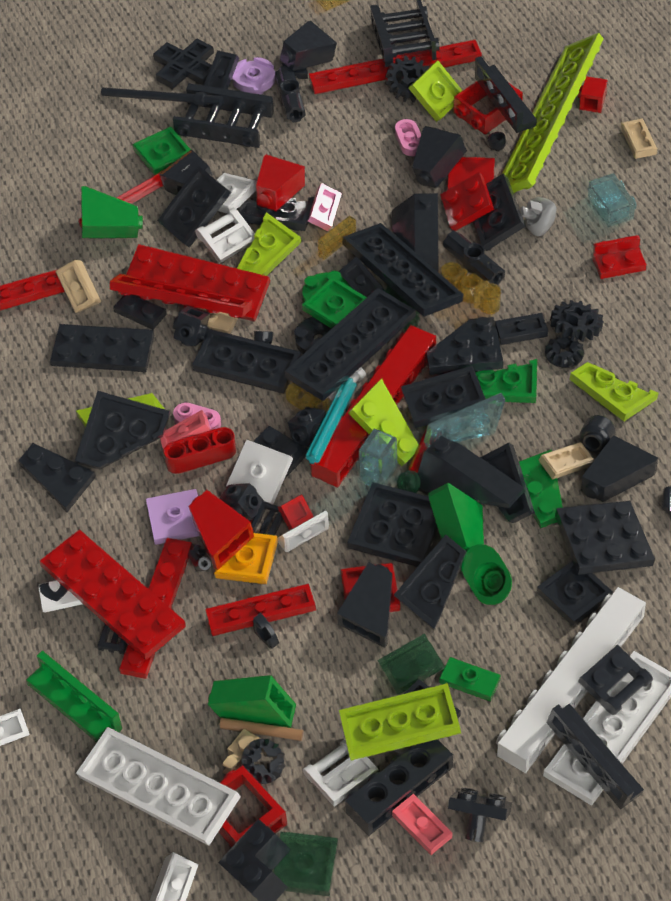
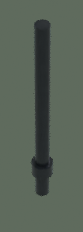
M102 87L101 95L109 97L195 103L197 106H206L207 104L222 105L223 103L222 96L207 95V93L203 92L187 94Z

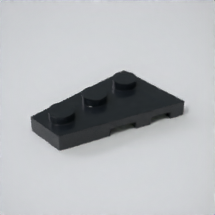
M308 197V201L296 202V198H291L277 211L257 205V200H249L242 204L239 213L248 224L262 225L263 218L267 212L289 229L306 231L315 197Z
M508 442L481 456L480 458L525 488V492L510 508L497 506L509 522L515 523L534 514L535 511L514 445Z
M32 443L18 460L19 465L47 491L52 499H55L66 513L96 477L94 471L35 443Z
M445 535L394 594L397 600L433 630L438 625L466 556V551Z

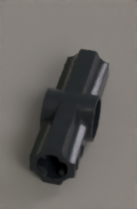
M281 66L275 72L281 104L284 106L288 120H291L293 123L300 122L306 116L300 94L299 83L296 81L294 71L288 66Z
M454 230L443 241V247L463 263L465 271L476 274L489 286H497L505 277V270L485 254L484 247L481 244L471 243L461 233Z

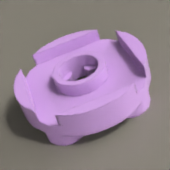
M257 57L253 58L254 61L247 62L244 59L238 62L233 74V85L238 90L263 94L264 91L271 88L275 83L274 66L270 61Z

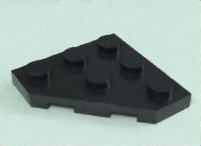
M494 317L469 319L427 351L429 375L445 374L469 366H473L474 371L503 369V357Z
M97 391L75 463L101 470L162 438L170 411Z

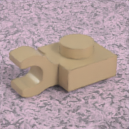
M243 729L228 747L229 756L223 762V766L226 767L223 773L227 774L232 770L236 771L242 766L241 757L245 747L250 742L261 738Z

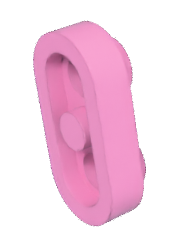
M400 120L395 125V135L400 148L405 155L415 156L421 137L419 128L413 120Z
M181 403L173 410L176 424L203 410L207 418H210L208 422L211 430L221 427L220 415L215 410L191 403Z

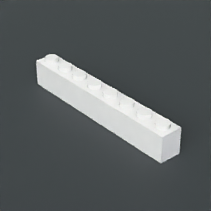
M619 587L612 595L608 594L601 605L602 609L598 614L593 613L585 631L577 633L572 642L571 649L568 652L564 651L559 657L558 666L555 670L547 672L542 681L543 685L538 691L535 689L529 696L528 705L523 711L520 709L516 712L512 719L511 727L508 731L504 729L498 736L496 744L498 745L497 756L524 773L529 770L555 735V732L546 723L552 708L558 704L563 708L570 703L575 709L587 693V690L578 680L617 644L620 647L624 644L644 617L646 602Z

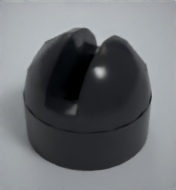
M493 132L487 137L488 144L492 150L501 151L506 146V137L503 132Z
M254 331V340L272 344L273 332Z

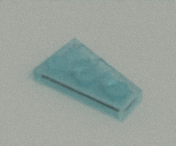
M499 393L428 424L424 438L425 445L428 448L440 435L455 442L494 434L505 403L502 393Z

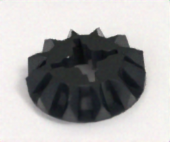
M557 335L554 340L549 339L548 345L545 346V356L551 364L557 367H573L579 364L584 357L583 344L579 343L577 338L571 341L569 336L561 338ZM569 347V352L564 351L560 353L561 348L566 349Z
M256 739L245 747L241 757V765L260 784H268L281 777L280 774L286 766L284 764L285 754L279 748V744L274 743L270 739ZM261 753L265 757L273 758V760H270L271 762L267 763V769H265L264 765H254L255 762L262 758Z

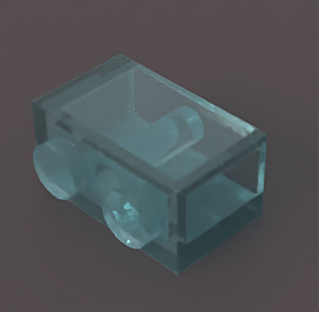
M614 173L589 181L588 198L608 227L634 219V212L637 207L635 198L629 195L624 183L619 181Z
M375 428L359 449L360 480L371 487L372 482L386 485L397 469V438Z

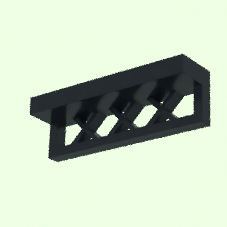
M481 56L475 58V79L514 131L519 133L535 127L537 119L495 64L488 66Z
M570 703L563 708L559 704L552 708L546 723L620 810L643 793L644 789Z

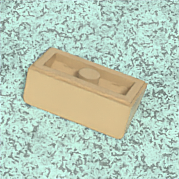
M73 260L56 270L75 313L101 303L81 260Z

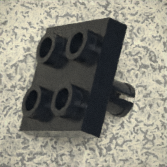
M461 788V791L454 792L450 796L448 809L470 813L465 839L472 841L476 829L475 842L484 841L487 817L506 821L512 807V802L506 801V796L492 793L489 794V797L479 796L477 790L470 788Z

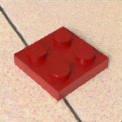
M480 172L440 194L450 228L454 231L494 210L484 177Z

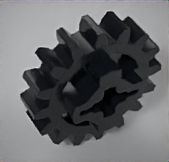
M404 56L402 61L397 58L395 63L390 64L385 76L387 78L386 85L391 86L389 89L390 93L396 92V99L402 96L403 102L410 98L412 103H415L416 97L409 90V87L429 68V66H422L423 60L418 63L416 62V57L413 56L412 60H408V57Z
M570 300L569 304L562 301L560 306H554L550 317V326L555 327V333L562 332L563 338L570 336L571 341L577 338L584 342V338L593 340V336H599L604 321L602 320L603 315L598 314V309H591V304L585 306L582 301L574 302Z

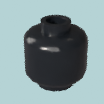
M591 416L585 421L579 433V440L587 450L599 453L613 435L615 436V426L605 416Z

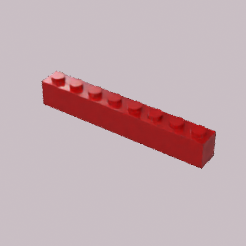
M410 325L405 333H401L396 346L387 352L385 361L381 366L378 365L376 367L373 377L363 385L357 399L351 401L348 411L341 417L320 462L310 464L313 477L337 488L340 486L373 440L348 412L381 379L394 402L398 405L403 398L401 386L414 383L427 364V351L436 345V335Z

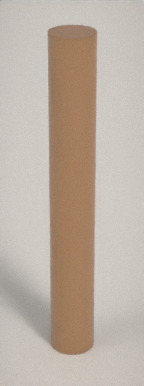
M221 718L220 729L239 732L245 729L252 734L302 741L304 730L228 718Z

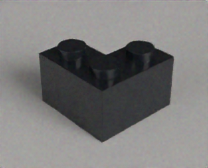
M257 819L218 863L258 901H276L288 888L272 870L291 849L261 820Z

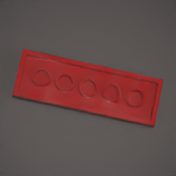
M138 244L126 274L252 300L251 310L240 318L253 322L257 319L271 281L269 276Z
M80 529L40 560V565L44 570L79 599L82 604L145 660L186 627L184 619Z

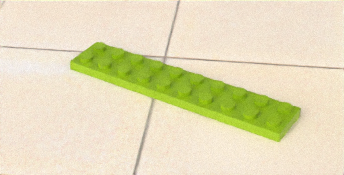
M600 33L565 46L532 114L537 119V124L535 127L523 131L503 171L508 177L513 193L523 189H530L536 183V178L543 168V163L551 152V147L558 137V132L565 123V118L572 108V103L579 94V89L586 79L587 72L593 65V60L600 50L603 41Z

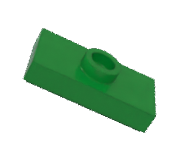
M449 657L440 676L439 683L442 685L448 683V686L453 689L491 702L501 680V675Z

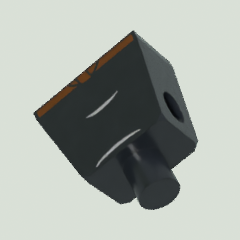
M190 150L159 175L165 190L177 195L198 166L213 176L209 165L193 150Z

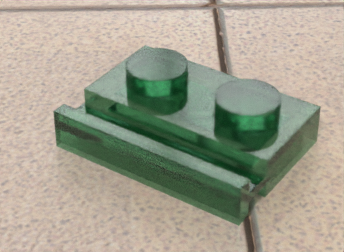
M425 633L377 660L397 695L408 690L418 679L424 681L445 668Z

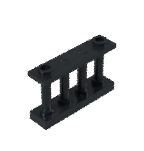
M416 0L417 9L388 14L381 12L378 4L370 6L371 24L385 68L394 63L393 58L397 57V55L429 50L432 60H437L436 51L440 50L439 40L434 38L428 21L427 6H423L421 0ZM418 18V20L408 21L388 25V22ZM420 28L422 29V31L403 33L397 35L391 34L394 32H401ZM425 39L426 41L420 43L395 46L396 43H403Z
M188 83L186 88L187 94L203 92L207 93V95L222 96L223 103L222 105L207 104L206 106L188 103L190 106L185 117H173L174 131L178 135L260 148V134L257 127L262 117L272 118L274 113L273 96ZM198 107L211 108L206 121L194 119ZM220 110L232 111L227 124L215 123ZM241 113L253 115L248 128L236 126Z

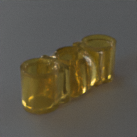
M455 262L445 263L441 267V275L463 293V302L474 303V308L480 309L481 312L489 315L495 314L500 310L501 289L499 286L489 283L487 280L484 282L476 274H467L468 270L462 269Z

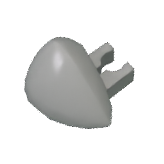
M536 197L531 199L526 207L522 206L520 210L521 215L525 217V224L534 236H543L555 221L557 207L554 202L547 198Z

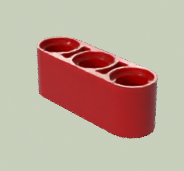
M227 427L213 429L168 443L164 448L166 468L174 474L224 461L236 454L235 435L233 430Z

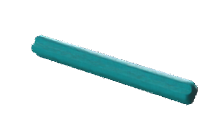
M348 378L340 386L306 454V459L309 460L310 464L320 462L357 387L352 378Z

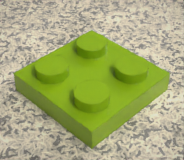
M439 61L431 65L409 87V90L436 122L442 119L454 107V96L463 91Z

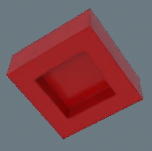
M302 494L277 507L289 530L314 517Z

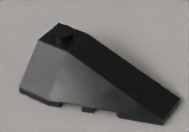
M416 193L392 209V231L401 241L439 272L438 193Z
M441 435L424 451L414 483L415 489L427 495L433 490L449 483L472 499L479 500L480 504L510 508L525 492L523 486L466 447Z

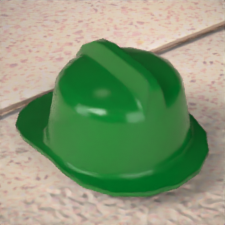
M482 544L470 547L466 551V556L462 563V572L474 595L480 602L486 605H496L503 602L511 591L512 576L500 555L494 548Z

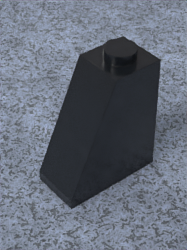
M307 21L284 40L280 60L292 71L331 62L334 58L337 42L312 21Z
M429 126L423 128L412 166L416 180L421 185L438 188L467 152L460 134Z
M613 435L582 476L581 491L591 499L605 502L654 476L657 471L658 457Z
M368 562L337 613L338 625L383 648L388 644L392 595V573L385 566L380 564L374 565Z

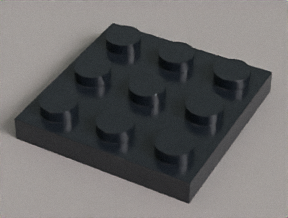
M372 482L348 539V549L418 567L427 557L438 529L429 496Z
M630 500L556 508L555 517L578 575L654 565L655 557Z

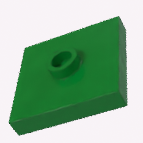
M168 127L132 144L135 153L154 175L168 168L191 150L172 127Z
M332 276L302 304V310L332 329L367 297Z

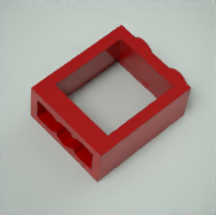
M476 81L454 96V114L469 123L474 129L486 135L506 119L498 108L484 115L472 106L487 95ZM511 85L523 101V92Z
M243 765L236 771L232 770L224 776L220 782L221 784L234 791L245 784L269 810L259 820L275 834L287 825L286 811ZM225 820L218 832L233 847L252 825L238 834L228 821Z

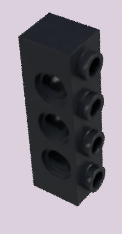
M438 739L410 746V749L404 754L396 755L384 770L372 774L364 786L360 789L356 788L348 794L345 800L346 814L370 836L392 818V811L412 794L418 797L453 768V754ZM416 763L424 764L423 767H415L413 765ZM395 780L403 781L402 784L398 785L393 784L392 782ZM374 797L382 798L379 802L371 801Z

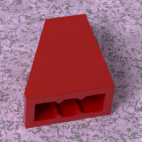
M266 154L263 157L256 184L257 205L274 211L282 207L305 186V166Z
M208 490L194 498L188 506L193 523L216 570H219L254 537L251 522Z

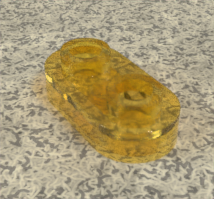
M291 383L287 387L286 399L290 404L303 410L306 406L318 409V405L323 403L321 410H324L327 414L332 404L329 397L322 401L295 383ZM303 391L304 395L299 399L298 394Z

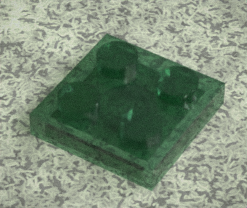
M281 831L280 839L291 850L274 868L273 873L288 887L285 891L330 897L338 838Z

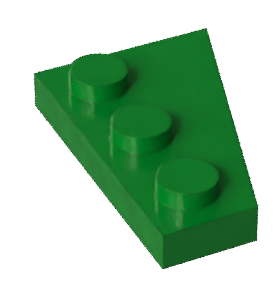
M537 359L529 360V364L517 366L516 363L507 365V369L475 372L486 401L536 403Z
M552 449L519 461L535 511L532 516L540 529L556 523V508H563L558 479L552 480L539 462L541 455L552 452Z

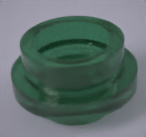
M411 470L401 473L397 478V488L417 493L420 488L418 473Z

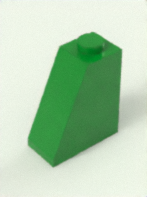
M81 186L82 238H138V229H143V216L138 215V206L87 186Z
M449 483L429 493L430 504L441 539L447 535L465 551L477 544L484 545L483 505Z
M271 675L214 681L208 697V706L220 718L288 728L292 726L296 703Z

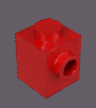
M586 76L584 84L581 85L577 98H580L579 110L602 112L607 92V79Z

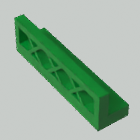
M43 650L37 655L40 667L26 679L28 686L95 742H98L107 727L117 732L122 730L119 713Z

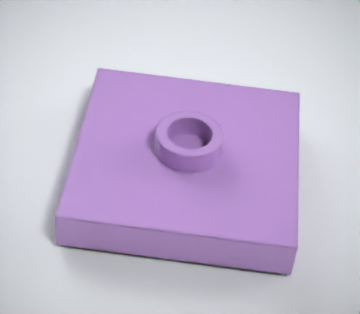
M196 489L146 499L155 545L165 543L167 538L182 540L199 536L188 507L193 499L198 496Z

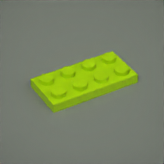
M448 683L339 710L351 761L461 734Z

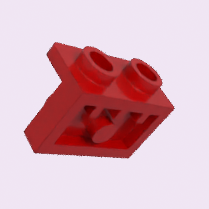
M639 235L602 241L593 245L592 259L600 279L646 271L647 264L640 250Z

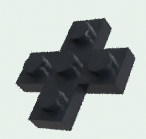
M195 39L182 50L166 42L153 53L154 61L164 65L156 73V81L171 89H174L186 77L204 85L212 66L206 60L214 54L213 46Z

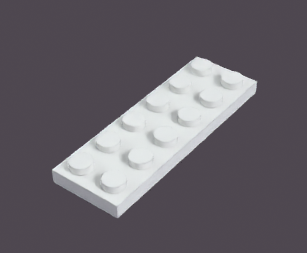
M633 651L630 657L641 668L650 672L653 681L646 687L642 686L631 696L616 715L607 712L596 701L583 718L622 764L671 698V672ZM628 673L607 693L610 697H615L634 678ZM563 744L544 770V777L591 806L603 791L602 787L565 744Z
M107 727L76 772L86 782L207 845L211 844L241 797L238 792L109 727Z

